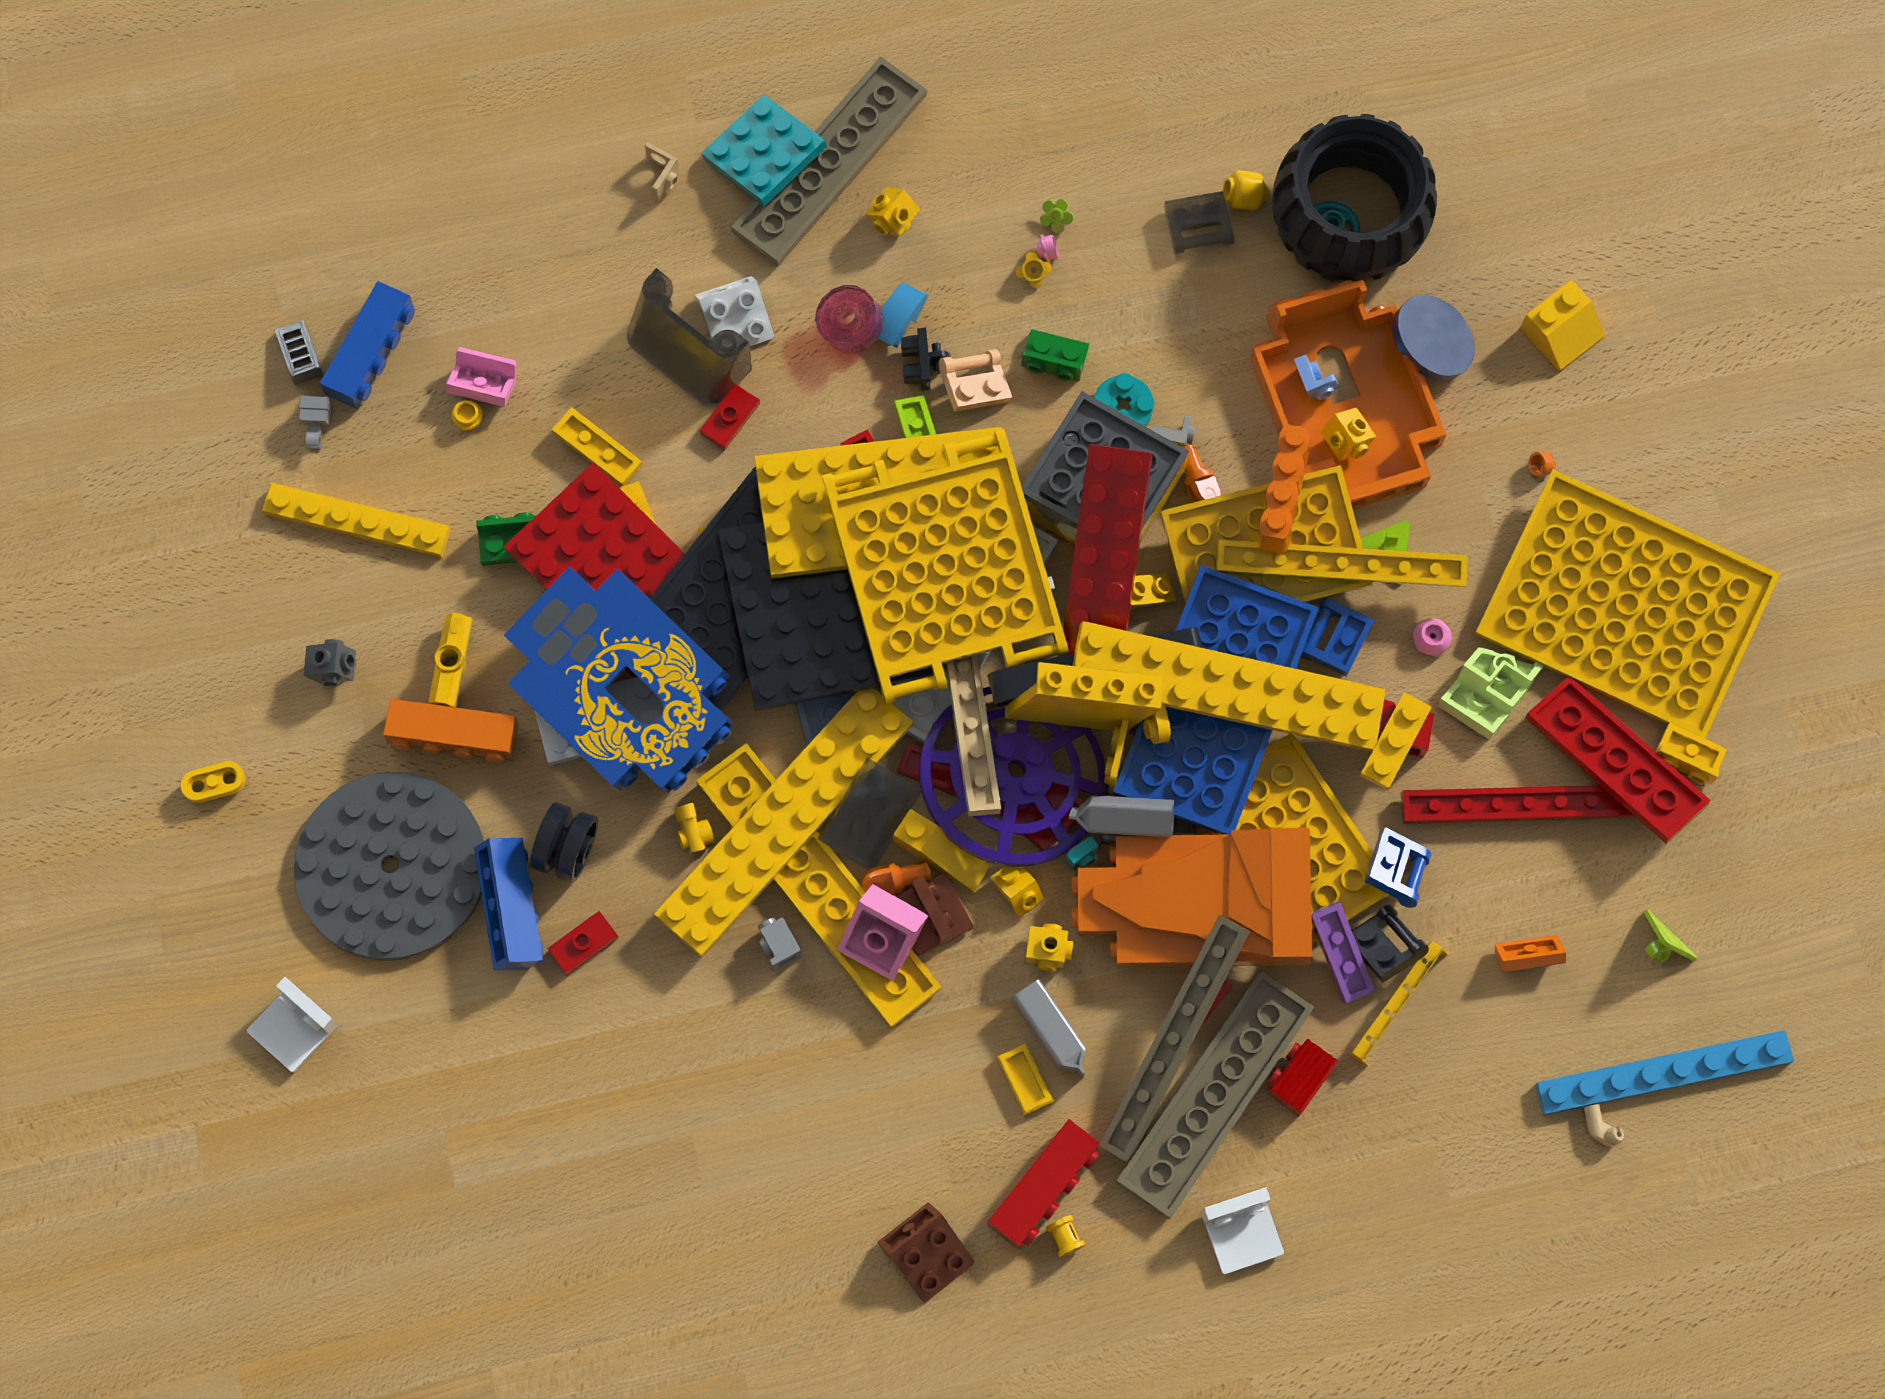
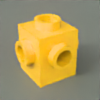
M885 187L881 194L873 199L872 206L866 212V216L873 222L872 227L879 234L884 236H901L909 229L911 221L917 215L920 208L904 189Z
M1357 407L1335 414L1320 431L1339 461L1351 457L1353 459L1362 457L1369 451V444L1376 438V435Z
M1046 923L1043 924V927L1030 926L1025 964L1038 965L1037 969L1047 972H1056L1057 968L1063 969L1065 960H1071L1073 941L1067 940L1068 931L1062 930V926ZM1046 946H1051L1054 949H1048Z

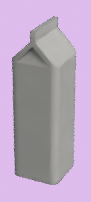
M1092 795L1081 806L1072 807L1069 819H1076L1089 833L1171 837L1174 822V800Z
M1041 981L1033 982L1012 997V1002L1059 1070L1077 1073L1081 1079L1084 1078L1085 1071L1082 1068L1085 1053L1084 1044Z

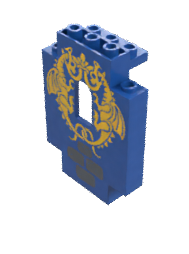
M568 567L504 634L530 660L508 684L618 790H621L623 787H630L639 776L637 772L640 769L667 793L672 789L674 791L678 790L686 782V774L694 766L696 768L701 766L709 757L708 751L716 743L718 745L723 743L732 732L730 730L734 725L732 720L708 699L711 695L715 696L724 689L727 684L725 680L730 675L618 569L597 590H594L577 572ZM626 667L634 672L663 702V714L653 724L640 723L606 690Z

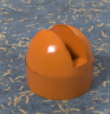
M1544 451L1534 452L1529 458L1528 466L1534 476H1546L1555 469L1556 462L1553 460L1551 453Z

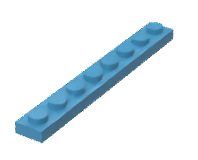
M1784 1030L1537 1082L1535 1086L1544 1116L1791 1064L1794 1062L1786 1031Z

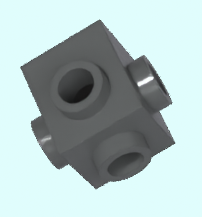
M327 639L324 644L306 646L304 676L329 687L340 686V682L353 681L356 651L345 646L343 641L336 639Z

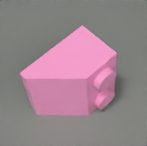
M872 884L858 902L837 950L893 981L917 941L929 915Z

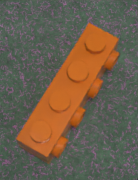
M390 699L383 735L387 743L391 744V747L395 749L409 750L410 746L422 748L423 752L430 754H441V751L453 752L454 756L470 759L472 755L484 756V759L490 762L502 763L504 759H513L519 724L514 715Z

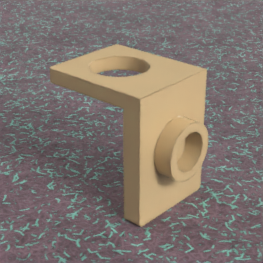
M647 142L645 144L646 158L664 167V170L652 187L654 200L660 202L667 190L671 191L678 181L679 176L677 174L680 171L678 158Z

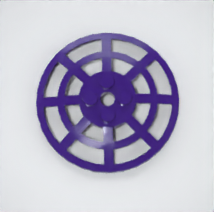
M990 686L983 688L984 696L992 694ZM952 705L948 706L933 723L923 744L919 763V780L921 793L928 812L936 825L942 829L951 842L964 852L982 861L1000 866L1025 867L1053 861L1068 853L1084 839L1088 832L1082 826L1073 835L1069 836L1061 819L1073 806L1079 790L1095 796H1105L1104 757L1098 741L1090 728L1072 726L1063 731L1057 724L1037 722L1055 735V737L1042 744L1034 737L1028 735L1030 721L1017 720L1015 733L999 735L989 722L1005 717V708L987 712L1000 804L1004 806L1002 821L990 815L972 817L983 825L1000 832L997 849L993 850L971 840L952 823V821L967 811V805L961 778L957 741L953 751L933 750L935 740L941 728L953 714ZM1084 734L1091 744L1096 758L1098 783L1081 778L1080 762L1072 741ZM1062 747L1065 748L1068 754L1071 774L1054 770L1051 754ZM931 763L950 764L951 782L959 801L943 811L938 803L933 789L930 772ZM1008 765H1020L1023 768L1024 775L1022 777H1013L1008 772ZM1052 783L1070 787L1064 802L1056 811H1054L1045 797ZM1034 804L1044 818L1032 823L1015 824L1017 809L1026 808ZM1050 827L1059 843L1050 849L1036 853H1009L1013 834H1032Z

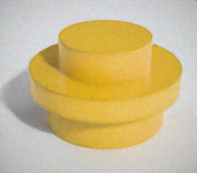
M471 400L460 401L452 410V420L462 430L476 428L483 418L481 407Z

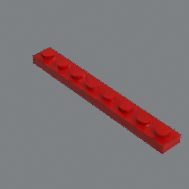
M1600 785L1402 790L1403 824L1636 818Z

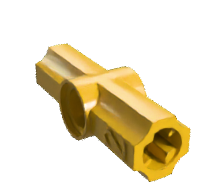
M459 613L445 614L439 648L435 653L436 664L428 704L455 708L457 706L462 675L466 670L465 659L473 623L471 617ZM453 656L458 658L454 666H443L446 658Z

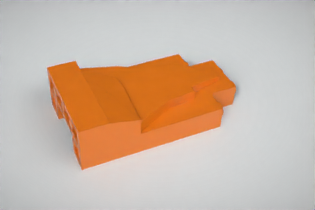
M1309 828L1231 830L1230 835L1116 836V845H1110V864H1116V867L1078 868V877H1072V896H1078V908H1072V927H1078L1079 936H1117V940H1110L1111 959H1117L1118 967H1192L1219 915L1250 931L1233 966L1311 965L1312 920Z

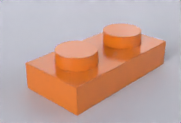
M1558 935L1495 944V955L1503 972H1517L1522 969L1551 967L1556 964L1566 963V951Z

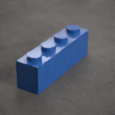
M379 281L376 282L320 382L325 395L358 409L362 401L365 402L372 391L371 384L376 375L380 376L382 374L389 351L397 347L403 326L405 324L408 325L414 316L415 309L410 295Z
M523 837L488 838L474 847L493 970L529 969L543 961V945L539 940L537 928L538 915L534 909L532 897L533 884L529 879L527 867L528 854L524 848Z

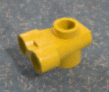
M693 803L674 809L677 822L681 827V830L677 831V837L682 849L688 848L689 854L702 851L705 849V846L714 843L712 829L708 820L705 819L697 822Z

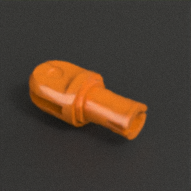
M1192 444L1183 447L1189 451L1185 466L1187 476L1185 477L1184 484L1192 502L1221 496L1214 474L1211 469L1204 468L1196 446Z
M927 860L900 868L894 862L866 871L862 877L861 886L865 892L873 884L891 895H897L902 893L904 886L911 885L912 881L924 876L926 881H930L932 878Z

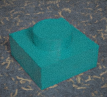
M1092 836L1088 837L1066 854L1065 863L1072 871L1079 866L1086 868L1097 859L1095 854L1098 851L1099 844Z

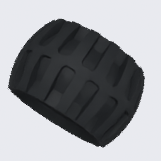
M1348 114L1331 118L1327 124L1319 123L1305 132L1300 140L1289 149L1281 162L1275 178L1272 196L1273 217L1278 226L1279 236L1289 252L1293 251L1295 253L1296 261L1305 269H1312L1321 274V278L1326 280H1353L1355 282L1360 280L1365 282L1366 279L1371 277L1374 280L1383 278L1393 273L1398 266L1406 264L1426 240L1432 227L1437 207L1434 170L1430 160L1427 157H1423L1424 152L1420 143L1413 136L1409 137L1403 132L1401 126L1391 120L1386 122L1375 118V115L1361 114L1360 116L1348 117ZM1336 167H1358L1371 171L1387 182L1399 201L1400 216L1380 230L1367 233L1343 231L1325 221L1313 207L1307 187L1318 175Z

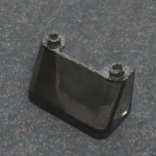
M656 268L642 285L627 329L628 343L633 350L705 407L718 406L733 385H739L752 371L749 342L737 332L727 329L718 332L710 341L670 310L673 306L670 300L673 295V284L664 273Z

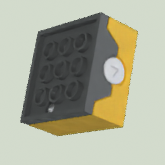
M1081 391L1021 486L1032 521L1075 545L1089 444L1150 452L1153 455L1140 539L1141 543L1182 477L1189 451Z

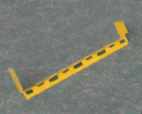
M1434 941L1428 944L1429 951L1423 957L1427 960V963L1423 964L1422 959L1417 961L1356 1048L1349 1054L1365 1067L1369 1065L1363 1060L1377 1044L1380 1037L1395 1019L1411 994H1413L1428 970L1431 969L1439 955H1442L1444 958L1449 955L1444 951V948ZM1429 961L1433 962L1428 969L1426 966L1429 963ZM1407 984L1409 986L1408 989H1404L1403 985ZM1411 986L1414 987L1411 994L1407 993ZM1385 1010H1389L1390 1014L1386 1015ZM1394 1012L1396 1015L1393 1017L1392 1020L1389 1019L1391 1014ZM1368 1035L1372 1038L1370 1041L1366 1040ZM1374 1038H1376L1377 1041H1376V1043L1372 1046V1045H1371V1042L1373 1041Z

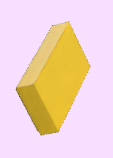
M1026 1043L997 1056L996 1059L1024 1117L1054 1103Z

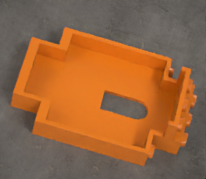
M1364 280L1337 282L1327 290H1311L1303 293L1297 299L1291 297L1274 302L1269 307L1266 317L1274 341L1267 339L1259 342L1253 347L1250 356L1251 364L1278 435H1280L1282 428L1286 424L1308 428L1310 432V447L1304 474L1341 465L1352 509L1426 487L1431 475L1422 451L1441 446L1447 435L1424 375L1418 372L1419 368L1406 355H1401L1396 346L1392 331L1393 318L1398 312L1396 305L1389 307L1380 305L1372 308L1367 313L1363 304L1367 293ZM1325 348L1337 349L1342 353L1359 396L1334 404L1331 403L1329 397L1311 399L1294 359L1306 355L1310 363L1316 361V355L1319 351ZM1357 407L1376 435V438L1369 444V451L1358 459L1351 457L1339 461L1320 431L1335 414Z

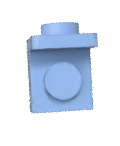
M1306 355L1294 359L1311 399L1327 398L1334 394V390L1340 388L1334 375L1321 379L1322 375L1316 361L1310 363Z

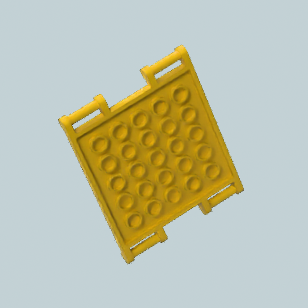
M1004 428L995 430L994 434L957 444H953V442L943 444V451L948 466L917 475L889 481L883 460L873 462V466L834 476L831 473L822 475L824 489L832 511L885 704L895 702V698L933 688H937V690L947 688V681L942 664L999 648L1002 650L1006 668L1056 655L1059 657L1069 654ZM995 446L998 447L1000 452L959 463L957 457ZM876 477L879 482L878 485L838 495L836 490L837 487ZM1053 635L1054 643L1014 654L1012 648L1014 644ZM928 667L932 668V676L895 686L891 685L890 677Z

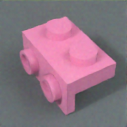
M459 347L456 351L455 367L446 383V393L505 407L516 384L517 362Z

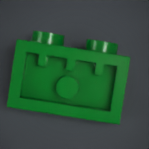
M1031 329L1026 348L1023 351L1021 366L1026 367L1027 370L1033 373L1047 372L1055 374L1061 380L1072 381L1074 379L1080 381L1089 343Z
M523 512L509 518L490 515L484 517L483 520H477L476 527L479 534L481 565L516 563L504 550V546L536 515Z

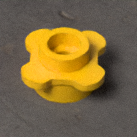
M1029 252L1026 254V260L1023 265L1017 267L1016 275L1029 281L1031 287L1038 288L1042 285L1043 277L1051 272L1052 266L1049 262L1040 260L1037 253ZM1032 267H1036L1037 271L1035 273L1031 272Z

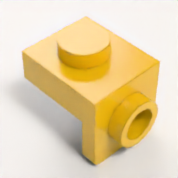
M1004 866L990 877L993 885L1011 903L1014 912L1018 916H1022L1028 910L1033 909L1044 898L1036 880L1024 867Z

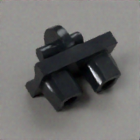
M917 328V335L901 338L902 357L918 356L919 363L903 364L904 384H921V391L930 390V366H934L935 374H941L939 360L951 357L949 352L941 350V343H933L932 351L928 352L926 328Z

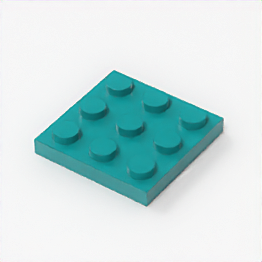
M763 94L716 138L701 155L708 164L765 206L827 147L825 139Z

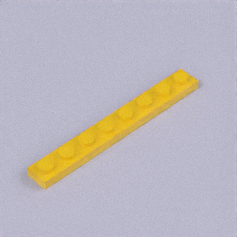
M1219 539L1217 544L1216 570L1227 573L1466 587L1468 555L1290 544L1287 551L1281 555L1261 551L1259 542Z

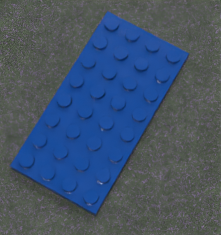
M1201 565L1175 631L1196 627L1199 631L1202 646L1205 649L1296 669L1319 607ZM1166 707L1171 729L1170 740L1166 743L1153 744L1150 739L1146 738L1143 729L1144 720L1141 721L1113 790V795L1130 798L1174 800L1175 818L1220 835H1230L1231 830H1236L1273 730Z

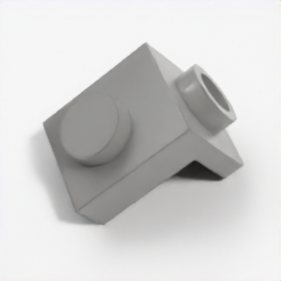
M1185 415L1181 431L1152 426L1151 430L1177 445L1185 447L1186 444L1192 445L1195 427L1189 426L1191 416Z

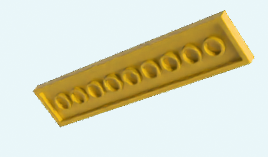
M1085 621L1080 623L1073 666L1163 677L1162 706L1372 752L1377 744L1385 689Z
M869 689L856 692L654 913V916L703 958L909 731L914 722L892 703L885 704L883 695L877 690Z
M745 743L698 778L696 783L733 828L776 779L749 745ZM818 832L812 836L773 879L890 1028H893L942 990L941 985L912 949L893 981L837 950L858 902L866 892Z

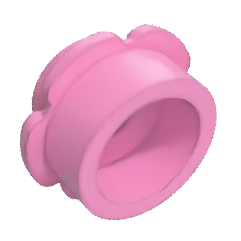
M1043 234L1040 235L1041 240L1036 243L1040 260L1046 259L1047 262L1051 263V260L1059 258L1053 235L1046 237Z

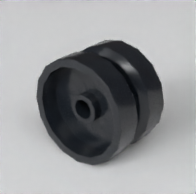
M558 802L552 803L542 820L530 857L531 868L548 873L556 866L558 878L571 883L576 882L590 855L597 833L598 817L582 811L573 819L571 807Z

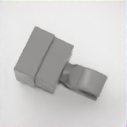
M300 396L299 420L303 425H309L305 445L308 446V449L321 450V426H330L333 403L328 397Z

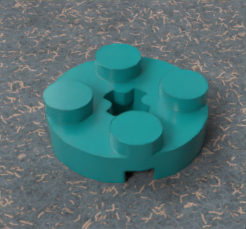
M1121 373L1118 376L1105 380L1097 388L1094 398L1117 410L1118 400H1127L1130 402V410L1127 411L1123 408L1119 411L1120 413L1145 427L1151 420L1155 403L1152 393L1144 382L1132 377L1128 373Z

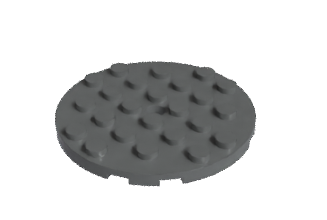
M384 772L364 776L347 783L330 794L316 808L306 822L295 853L294 877L297 894L311 922L334 945L356 956L382 961L408 959L410 956L418 955L428 950L430 952L452 938V935L464 922L470 919L482 896L474 847L482 843L484 839L477 821L465 803L440 783L424 776L404 772ZM392 857L398 859L400 863L397 871L394 873L383 871L382 863Z

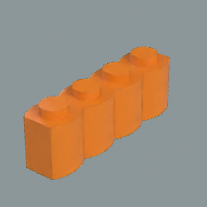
M1286 424L1280 432L1278 453L1272 466V481L1267 489L1266 507L1260 521L1259 546L1261 551L1283 555L1290 545L1292 523L1297 513L1298 495L1303 486L1304 468L1309 458L1310 432L1306 427Z

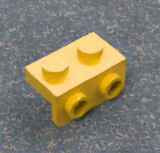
M1670 722L1666 726L1656 749V752L1676 770L1688 774L1690 780L1698 784L1707 783L1709 785L1717 779L1719 775L1718 770L1727 751L1726 748Z

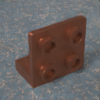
M929 1202L877 1242L883 1252L896 1264L923 1302L929 1300L974 1264L973 1258L944 1216Z

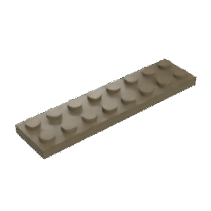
M880 56L816 129L815 133L825 139L827 147L768 204L763 206L757 200H754L731 226L732 232L779 266L927 96V89Z
M1260 971L1118 1177L1116 1183L1170 1220L1314 1006L1263 971Z

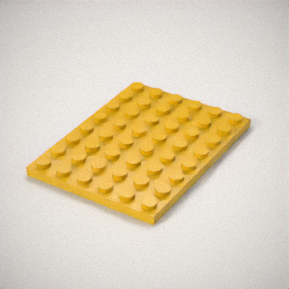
M1553 469L1474 635L1534 663L1543 664L1545 668L1566 678L1570 676L1577 683L1667 725L1670 722L1702 738H1706L1781 574Z

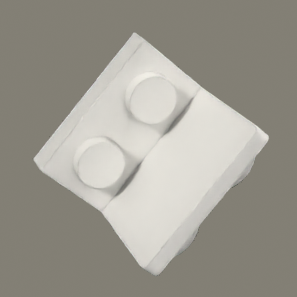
M752 276L695 295L718 356L774 338L757 280Z
M284 977L276 985L281 991L280 995L249 1026L247 1033L288 1070L294 1073L338 1025L299 988Z
M1267 1187L1205 1207L1202 1210L1201 1215L1222 1274H1228L1284 1254L1267 1205L1271 1200Z

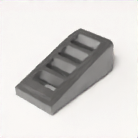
M304 320L275 330L289 373L295 385L324 375ZM301 330V335L287 340L284 339V336ZM305 341V344L288 350L287 346ZM308 350L307 354L291 358V355ZM309 359H311L312 361L311 363L302 365L297 368H295L294 366L295 364L304 362Z

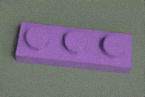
M1336 901L1311 912L1312 926L1342 1002L1347 1004L1374 992L1375 989L1341 903Z

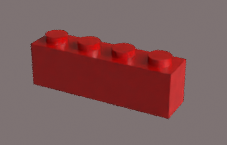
M1068 1119L988 1220L987 1225L1016 1249H1019L1023 1243L1028 1247L1040 1232L1035 1228L1042 1218L1049 1221L1060 1205L1056 1201L1063 1192L1069 1195L1080 1181L1076 1177L1083 1166L1089 1170L1100 1154L1096 1150L1100 1142L1072 1120Z

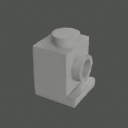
M783 917L778 920L770 918L758 925L762 937L758 943L767 958L772 955L773 958L770 959V966L773 972L802 957L801 949Z

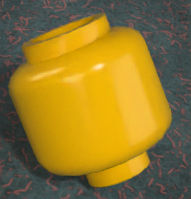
M1237 170L1230 177H1227L1223 184V199L1227 201L1231 208L1236 210L1256 211L1269 196V185L1265 183L1262 174L1258 172Z

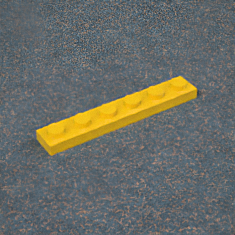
M272 482L262 509L264 515L439 558L443 557L451 531L448 525Z

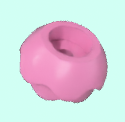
M1435 618L1421 621L1414 628L1412 634L1416 649L1426 655H1441L1450 647L1452 641L1449 627L1443 621ZM1431 634L1435 635L1434 639L1430 637Z

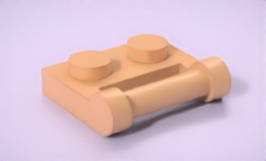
M997 349L987 350L985 354L958 359L945 357L939 360V370L954 412L1008 403L1011 400L1012 395L1001 367V356ZM987 366L989 373L957 378L955 375V371Z

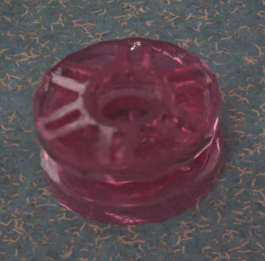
M842 285L831 289L822 297L816 309L815 322L818 332L834 349L843 353L856 354L867 350L878 340L883 330L884 316L879 304L866 290L856 285ZM855 314L853 321L845 324L846 318Z

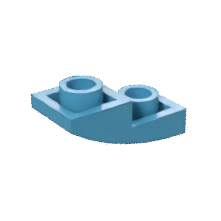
M901 282L879 312L869 334L897 348L910 321L916 322L929 295Z

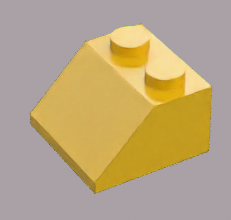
M1572 279L1528 312L1520 326V330L1559 372L1605 337L1592 301Z

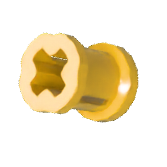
M1072 1215L1063 1217L1046 1226L1047 1231L1052 1233L1059 1248L1057 1253L1059 1258L1072 1254L1086 1246L1085 1242L1079 1239L1072 1224L1074 1220Z

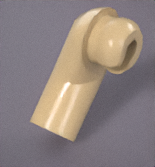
M1599 1104L1583 1108L1588 1132L1592 1138L1609 1147L1617 1146V1144L1624 1140V1133L1620 1127H1612L1603 1122Z

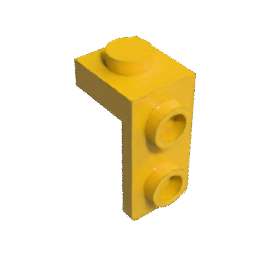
M1166 573L1135 576L1131 610L1135 607L1172 604L1176 601Z

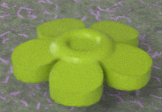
M1059 199L1056 204L1052 200L1045 201L1042 209L1046 214L1040 217L1041 224L1045 227L1051 225L1054 233L1063 232L1064 224L1069 225L1074 220L1072 212H1064L1068 209L1069 203L1065 199Z

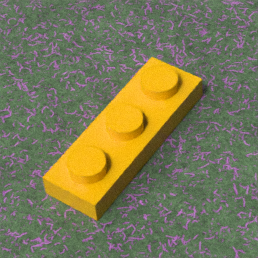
M572 407L552 428V433L591 464L594 462L621 487L625 486L643 466L639 458Z
M1404 692L1359 776L1388 791L1432 706Z

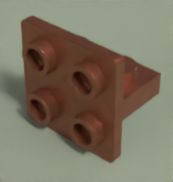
M942 873L930 881H926L924 876L912 881L911 889L895 896L929 915L913 946L917 956L973 929V924L946 873Z

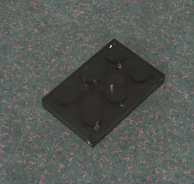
M866 758L817 839L867 870L876 867L893 840V834L908 811L912 809L921 794V790L871 759Z

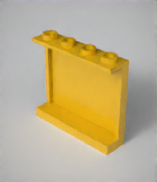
M1038 662L1037 683L1009 703L1008 706H1005V718L1114 731L1115 727L1121 728L1122 720L1127 719L1129 720V729L1161 709L1163 677Z

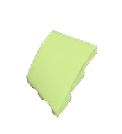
M1478 647L1463 665L1457 680L1440 699L1438 707L1490 740L1523 698L1542 671L1544 665L1538 662L1530 664L1517 661L1514 655L1498 654L1493 650Z

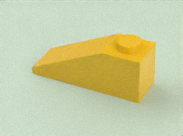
M912 809L908 811L893 834V844L922 862L927 860L930 867L941 874L946 873L951 880L972 893L975 892L990 868V865L985 861L960 849L946 837L938 825Z

